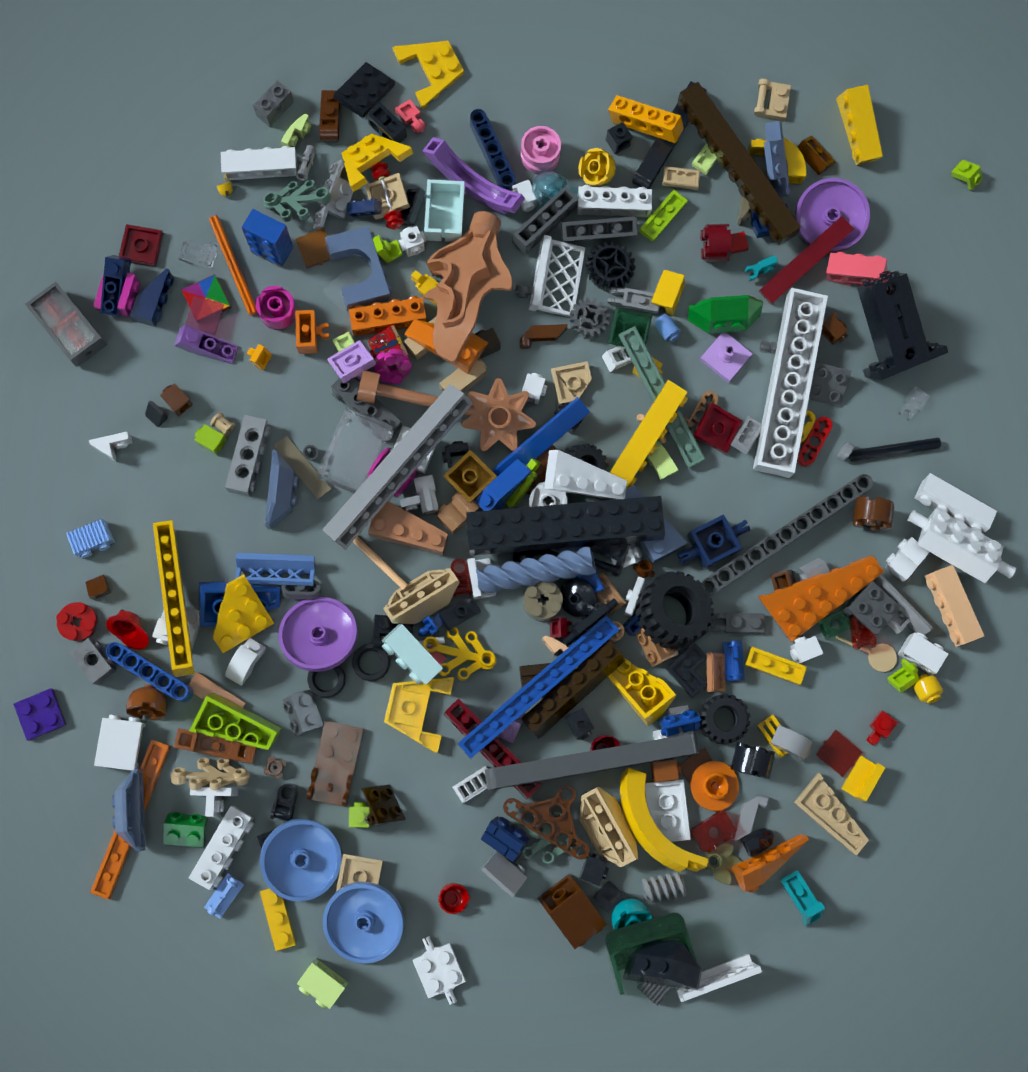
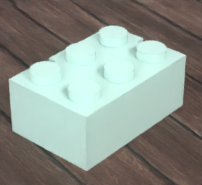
M427 179L424 235L427 241H442V238H445V242H455L462 237L464 181Z
M398 624L381 640L384 643L382 647L389 655L394 654L398 658L395 661L405 670L409 669L411 672L409 676L415 683L426 685L443 669L403 624Z

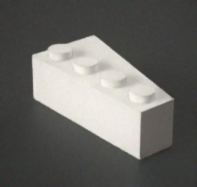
M549 450L544 489L611 500L625 499L626 480L560 450Z

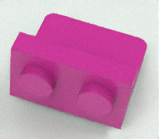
M127 273L117 308L120 311V315L130 317L136 295L140 289V282L135 274ZM103 276L94 302V307L97 310L101 308Z

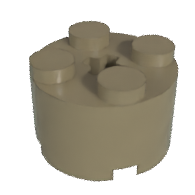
M540 581L536 585L529 586L523 599V607L526 614L539 622L553 619L559 613L563 603L562 593L554 582ZM540 597H543L545 600L547 599L545 605L542 602L538 603Z

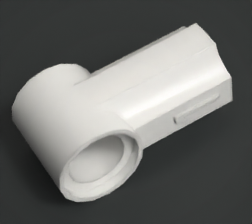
M433 475L414 478L416 492L421 502L422 514L437 512L438 503L435 496L436 489Z

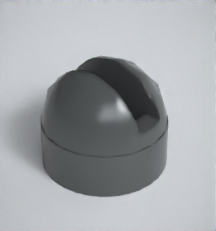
M314 445L306 446L303 449L304 458L314 460L318 456V449ZM308 448H310L311 453L314 457L310 458L309 453L307 451Z

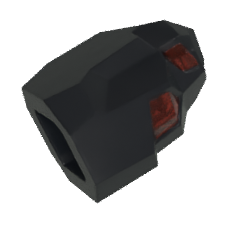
M762 828L742 837L741 841L748 856L751 857L768 849L773 844L774 835L772 830Z

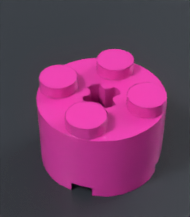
M280 286L265 288L256 299V309L262 322L268 328L282 329L293 324L296 305L292 295Z

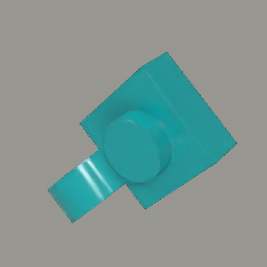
M775 255L759 261L756 265L747 266L744 272H753L754 275L750 276L748 280L754 281L759 274H768L774 271L778 260Z

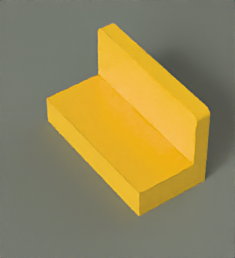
M663 270L652 298V304L665 307L666 314L673 316L686 284L685 275Z
M859 756L841 789L859 801L866 802L886 767L879 763L874 764L865 757Z

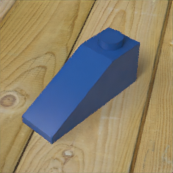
M519 458L516 459L486 486L475 502L484 511L500 510L532 471Z

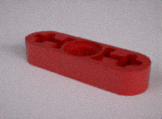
M822 416L815 421L798 453L797 462L801 466H810L820 452L832 429V421L828 417ZM822 422H825V427L827 428H824L821 433H818L821 427L820 424ZM811 437L819 439L820 443L818 446L810 444ZM808 450H811L812 452L808 456L809 459L807 461H804V457L802 455H805L808 452Z

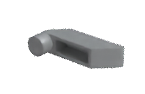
M760 794L742 803L732 840L736 841L751 833L758 806L766 807L768 802L767 796Z

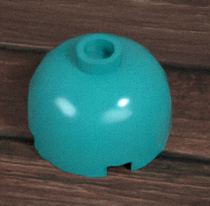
M625 899L614 907L611 922L614 932L618 933L620 938L633 939L639 937L640 932L644 930L645 932L649 931L653 924V918L646 904L638 899Z

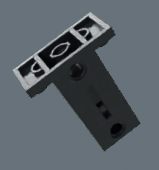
M890 270L880 273V277L875 279L873 277L864 279L862 284L856 286L879 362L869 364V368L864 369L863 372L865 377L877 380L886 379L949 353L947 345L926 341L907 273H899V271L890 272Z

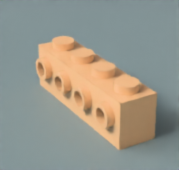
M950 565L925 575L927 586L931 589L934 602L941 612L942 620L948 628L950 639L955 644V647L984 637L954 566Z

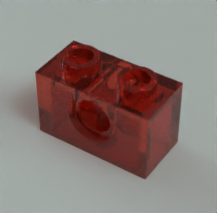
M719 810L690 829V835L701 852L707 851L710 853L718 847L717 843L720 841L727 842L734 837L733 833L737 829L725 810ZM711 827L718 829V835L715 838L709 835Z

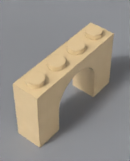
M436 317L429 321V323L435 324ZM409 338L404 340L405 348L416 361L429 352L428 349ZM480 359L476 361L468 374L457 368L455 372L439 383L440 390L443 392L451 384L465 393L486 376L487 366Z

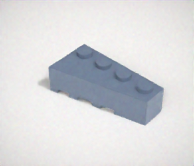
M635 485L626 489L625 499L645 497ZM665 518L664 540L639 542L652 564L684 548L688 544Z

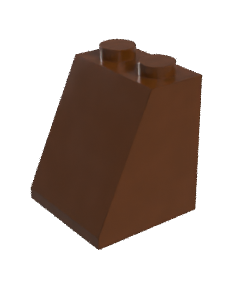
M570 874L537 898L574 949L584 945L589 938L599 933L607 925Z

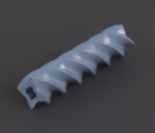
M583 547L576 553L568 550L563 551L557 557L545 554L539 560L525 558L519 564L509 561L501 567L488 565L482 571L476 569L478 589L483 593H495L502 589H516L522 585H536L540 581L553 582L559 578H574L579 574L591 575L596 573L594 553L590 547Z

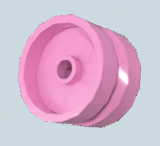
M547 126L530 128L524 134L521 142L520 159L523 166L534 174H546L555 169L559 162L561 151L559 135Z

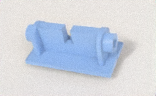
M228 873L204 908L208 910L207 912L210 915H215L221 919L245 884Z

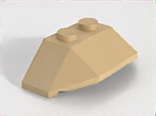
M450 568L427 571L407 583L409 586L404 591L401 588L397 589L383 609L392 623L417 624L450 603L459 580Z
M596 787L581 796L579 820L598 855L616 863L619 867L637 860V841L626 822L623 810L617 799L600 787Z

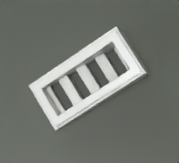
M624 345L610 349L602 355L610 372L632 362L624 351L626 350Z
M486 766L452 787L462 804L487 789V784H485L480 776L482 772L485 775L484 770L488 769ZM477 777L483 787L479 788L473 778ZM468 781H470L473 785L474 789L476 790L475 792L472 793V791L468 787ZM462 785L468 792L469 796L465 797V795L463 794L462 790L460 789Z

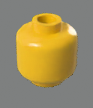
M927 674L919 676V681L913 686L919 700L932 704L941 699L943 688L938 679L932 675L927 676Z

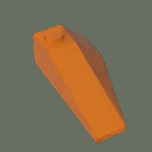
M800 834L732 866L731 868L740 889L749 893L758 890L760 885L764 884L809 840L808 836Z

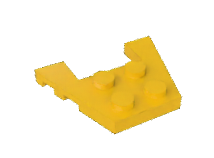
M449 41L392 47L399 64L417 57L431 86L415 92V96L422 109L426 108L430 101L435 100L445 88L450 87L464 74V70Z
M374 134L365 136L361 141L349 146L342 152L343 161H345L344 165L353 192L367 184L366 178L361 174L362 172L390 154L401 162L413 154L412 148Z
M455 678L431 679L426 685L418 684L414 681L393 683L384 722L431 751L438 753L442 736L422 731L431 691L451 695Z

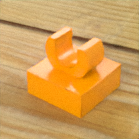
M258 344L256 349L249 348L247 355L251 356L250 361L258 369L264 371L272 354L260 344Z

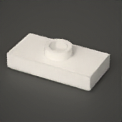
M638 576L633 590L629 589L625 600L629 602L624 613L625 616L631 617L633 615L636 601L639 598L638 595L645 582L642 577Z

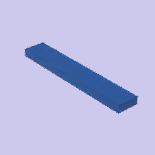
M578 397L575 398L491 471L498 477L518 458L527 465L531 459H536L587 416L590 411Z

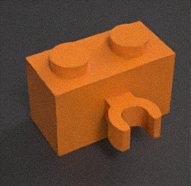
M296 310V348L298 353H318L317 337L320 336L322 339L330 338L329 333H322L324 329H330L329 324L323 323L317 326L315 310Z

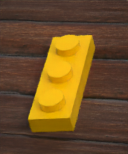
M750 647L745 666L796 685H801L807 668L804 665L755 647Z
M270 888L260 891L275 951L296 945L284 898L276 895Z

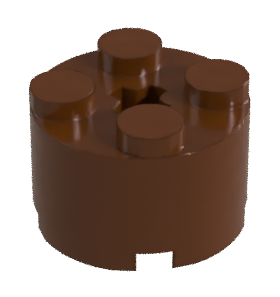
M869 497L856 498L853 526L858 528L868 527V531L880 532V529L891 530L894 502L876 497V500H869Z

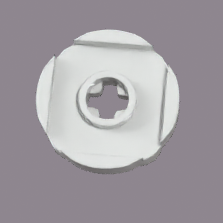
M545 482L538 483L532 490L529 498L530 507L547 506L546 501L543 500L547 496L554 500V503L551 502L550 505L568 503L566 492L544 489Z

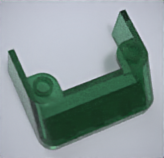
M668 913L611 930L606 934L605 944L617 991L620 995L625 993L618 971L625 969L629 960L627 950L638 948L641 944L653 940L680 942L685 944L696 960L684 918L680 914Z

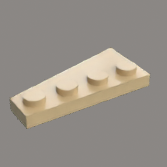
M817 773L793 803L852 854L857 856L869 840L854 819L848 814L843 804L834 795L833 790L823 780L822 775Z

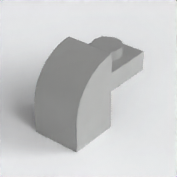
M778 725L771 744L777 749L791 754L795 759L804 762L805 758L810 754L812 741L795 731Z

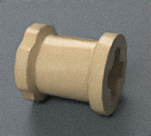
M222 412L217 413L210 422V425L220 430L225 437L230 435L236 427V424L228 421Z

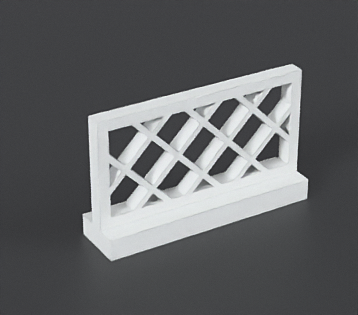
M543 236L540 241L528 310L535 312L540 310L572 317L570 312L564 311L559 304L567 300L571 306L570 311L574 310L573 306L577 300L585 247L553 240L551 236ZM552 247H560L563 253L556 257ZM572 250L580 252L579 258L575 261L569 255V252ZM564 255L570 262L565 267L558 260ZM555 261L560 270L553 274L549 269V265ZM571 266L577 272L576 276L572 278L566 272V269ZM562 272L568 281L560 285L555 276ZM550 279L557 286L552 291L546 286V282ZM568 283L574 289L570 295H567L562 288ZM557 290H560L565 297L559 302L552 295ZM547 296L554 303L551 307L542 305L543 299Z
M746 954L702 970L698 990L675 988L680 1002L759 974L762 970L759 965L752 962L750 955Z

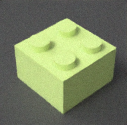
M316 958L297 984L300 986L299 990L307 996L311 994L315 997V1002L324 1009L328 1007L330 1009L348 985V982Z

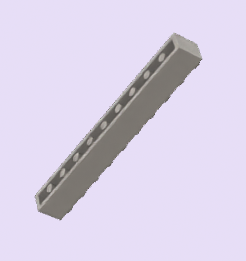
M450 384L322 531L346 550L471 407L473 403L469 398Z

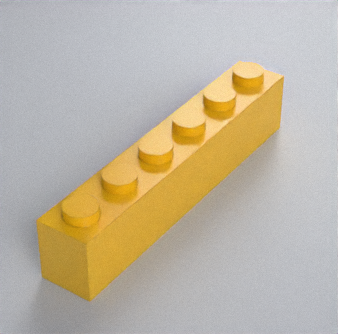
M670 380L664 385L609 472L626 480V489L634 485L637 480L634 477L638 470L642 472L647 464L644 461L647 455H653L658 447L655 445L658 438L663 439L668 431L665 429L668 422L673 423L678 415L675 412L678 406L683 407L688 399L685 396L687 391Z

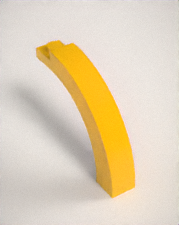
M631 768L623 771L620 779V799L623 813L632 834L644 850L658 862L677 872H681L686 868L690 871L698 872L707 867L708 858L677 847L655 825L645 798L646 773Z

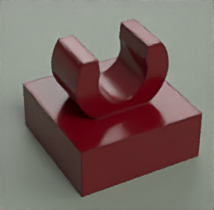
M562 617L551 619L550 637L554 639L566 638L572 633L567 632V626L572 625V622Z

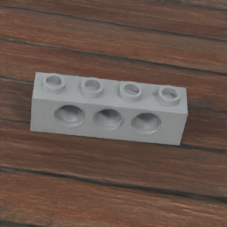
M244 415L225 485L228 492L251 496V492L255 491L257 484L255 480L256 473L259 474L261 470L260 458L266 451L265 439L270 436L271 426H269L266 419ZM252 435H259L256 441H250ZM249 452L254 453V456H253L252 459H250V460H246V459H245V455H246L247 453H249ZM244 470L249 471V474H248L247 477H245V478H241V477H240V474H241L242 471H244Z

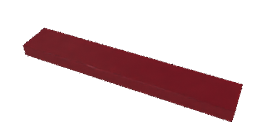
M841 216L763 286L759 292L770 304L774 303L847 237L854 228Z

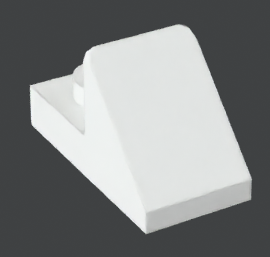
M128 432L91 439L89 443L96 450L117 462L114 448H126L129 444H133L132 436Z

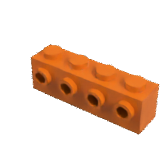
M412 296L407 300L401 301L394 299L389 301V303L383 304L375 302L371 306L365 307L357 305L349 309L353 336L382 332L391 325H394L395 329L408 328L414 319L427 322L423 297L419 298L418 296Z

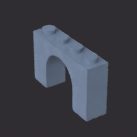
M368 226L325 237V244L331 261L357 256L365 259L372 268L371 275L365 281L341 288V295L347 312L357 305L365 307L375 302L389 301L390 293H392L390 282L386 283L385 276H387L384 265L381 266L379 261L381 256L377 253L374 246V233L370 232Z

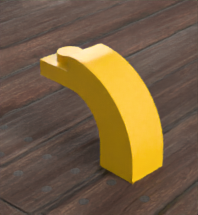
M783 137L789 184H802L806 177L804 157L794 143ZM763 139L751 140L748 153L750 155L765 156L764 142L767 141Z

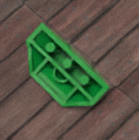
M750 295L711 297L700 301L696 305H690L687 320L708 334L746 331L761 316L763 301Z

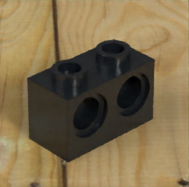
M379 103L367 114L368 124L381 137L401 143L407 137L406 126L382 103Z

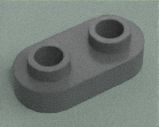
M314 580L313 586L282 585L281 587L282 594L287 599L312 600L318 598L321 594L320 583Z

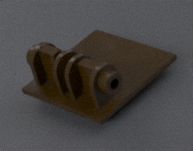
M390 784L361 789L372 811L366 817L367 824L373 826L375 824L380 825L406 820Z

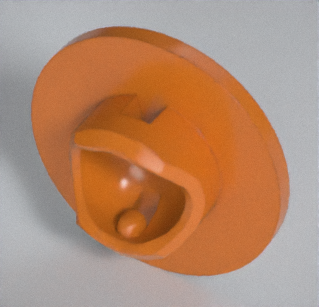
M708 761L698 766L693 772L690 780V790L694 800L701 807L707 810L719 811L729 807L735 801L739 791V782L730 766L720 761Z

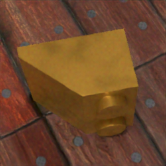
M471 450L443 475L469 503L475 501L486 486L497 477Z

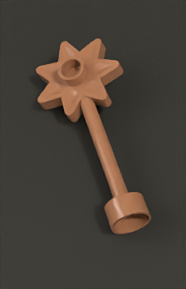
M365 370L362 372L357 395L358 401L374 404L375 397L378 395L430 407L438 398L429 394L380 384V374ZM500 378L494 380L489 395L470 391L467 394L473 404L464 413V415L469 417L461 422V426L480 431V450L487 451L498 440L511 451H514L518 448L517 431L536 426L534 420L521 412L529 397V392L522 391L508 395Z

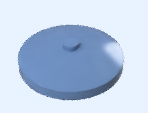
M310 819L287 821L275 828L262 846L260 853L262 877L267 886L276 895L291 901L314 899L326 892L335 882L341 867V849L334 834L323 824Z
M354 882L340 888L327 903L323 914V930L330 946L343 958L356 963H373L384 959L397 947L404 930V915L398 900L386 888L371 882Z

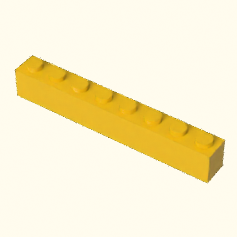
M172 520L153 523L172 672L174 677L195 674L175 527Z

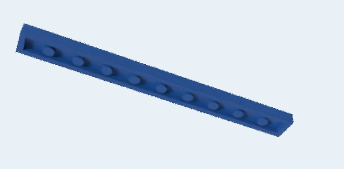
M606 615L458 743L459 747L470 759L473 758L619 631L618 627Z

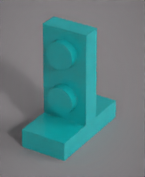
M798 870L780 879L784 889L800 912L801 920L805 927L823 917L824 905L821 901L818 903Z

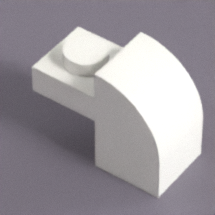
M249 638L235 652L227 667L225 677L242 686L252 674L255 663L265 653L266 647Z

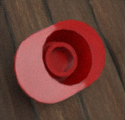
M121 609L117 615L107 619V629L128 647L141 650L149 644L148 635L140 627V619L135 613Z

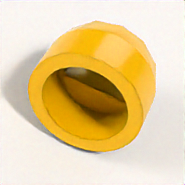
M231 182L217 185L218 192L222 196L226 197L225 191L231 195L233 191Z

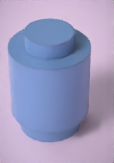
M663 314L655 320L656 329L666 342H673L680 337L679 333L681 330L671 316Z

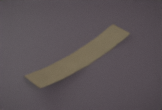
M287 435L273 445L317 499L331 490L330 486L307 459L304 458Z

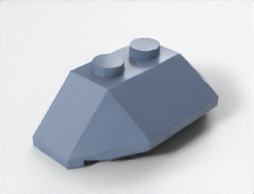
M272 450L265 518L267 529H272L288 516L297 502V495H294V489L298 488L299 478L277 450Z
M134 769L114 791L115 795L112 796V807L115 808L112 825L116 829V833L136 851H144L143 769Z

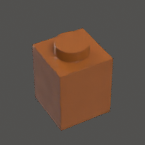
M676 759L650 763L653 782L679 779L678 775H681L680 763H677Z

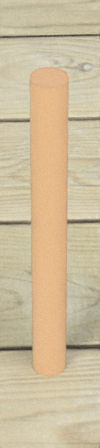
M358 536L355 538L353 543L403 591L409 586Z

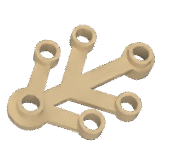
M200 758L197 760V767L206 772H187L185 768L177 767L171 773V782L176 785L185 784L189 778V788L191 790H198L207 784H210L211 790H220L231 783L236 786H243L250 779L248 771L243 768L235 769L230 766L229 759L227 758L217 760V768L219 770L209 764L208 758Z

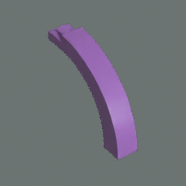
M433 137L422 150L431 163L450 181H464L466 194L497 212L507 214L508 211L515 213L525 200L522 194L503 189L477 174L453 152L445 140Z

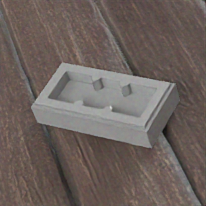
M748 416L732 441L731 446L747 455L761 432L762 424Z

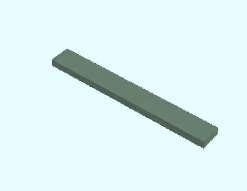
M636 326L618 336L654 402L666 383ZM677 408L675 411L678 414L673 423L668 422L666 427L689 469L706 459L679 408Z

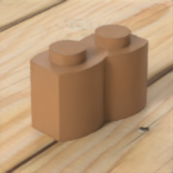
M459 492L451 498L453 501L449 505L444 504L437 511L439 513L437 519L452 535L467 522L466 512H476L481 509L475 501L469 503Z

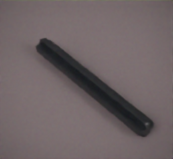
M931 438L857 449L852 451L849 459L850 461L937 449L941 447L940 438Z

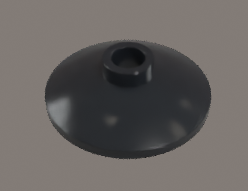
M580 578L571 579L560 590L563 597L562 607L572 616H585L596 604L595 590L586 580ZM573 595L577 597V602L573 600Z

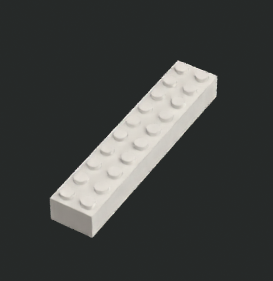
M791 288L786 295L762 427L754 460L753 470L787 478H790L795 473L827 304V295Z

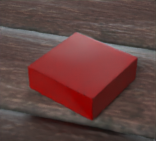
M745 232L731 234L732 249L729 251L730 254L748 251L749 247Z

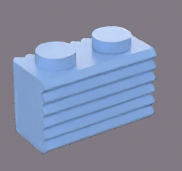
M104 519L66 533L74 555L77 557L81 556V558L91 556L92 552L98 549L100 551L106 550L111 547L110 544L115 543L108 523Z

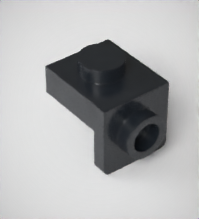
M455 441L452 445L445 446V452H442L443 463H447L448 468H452L451 457L465 455L469 451L468 442Z

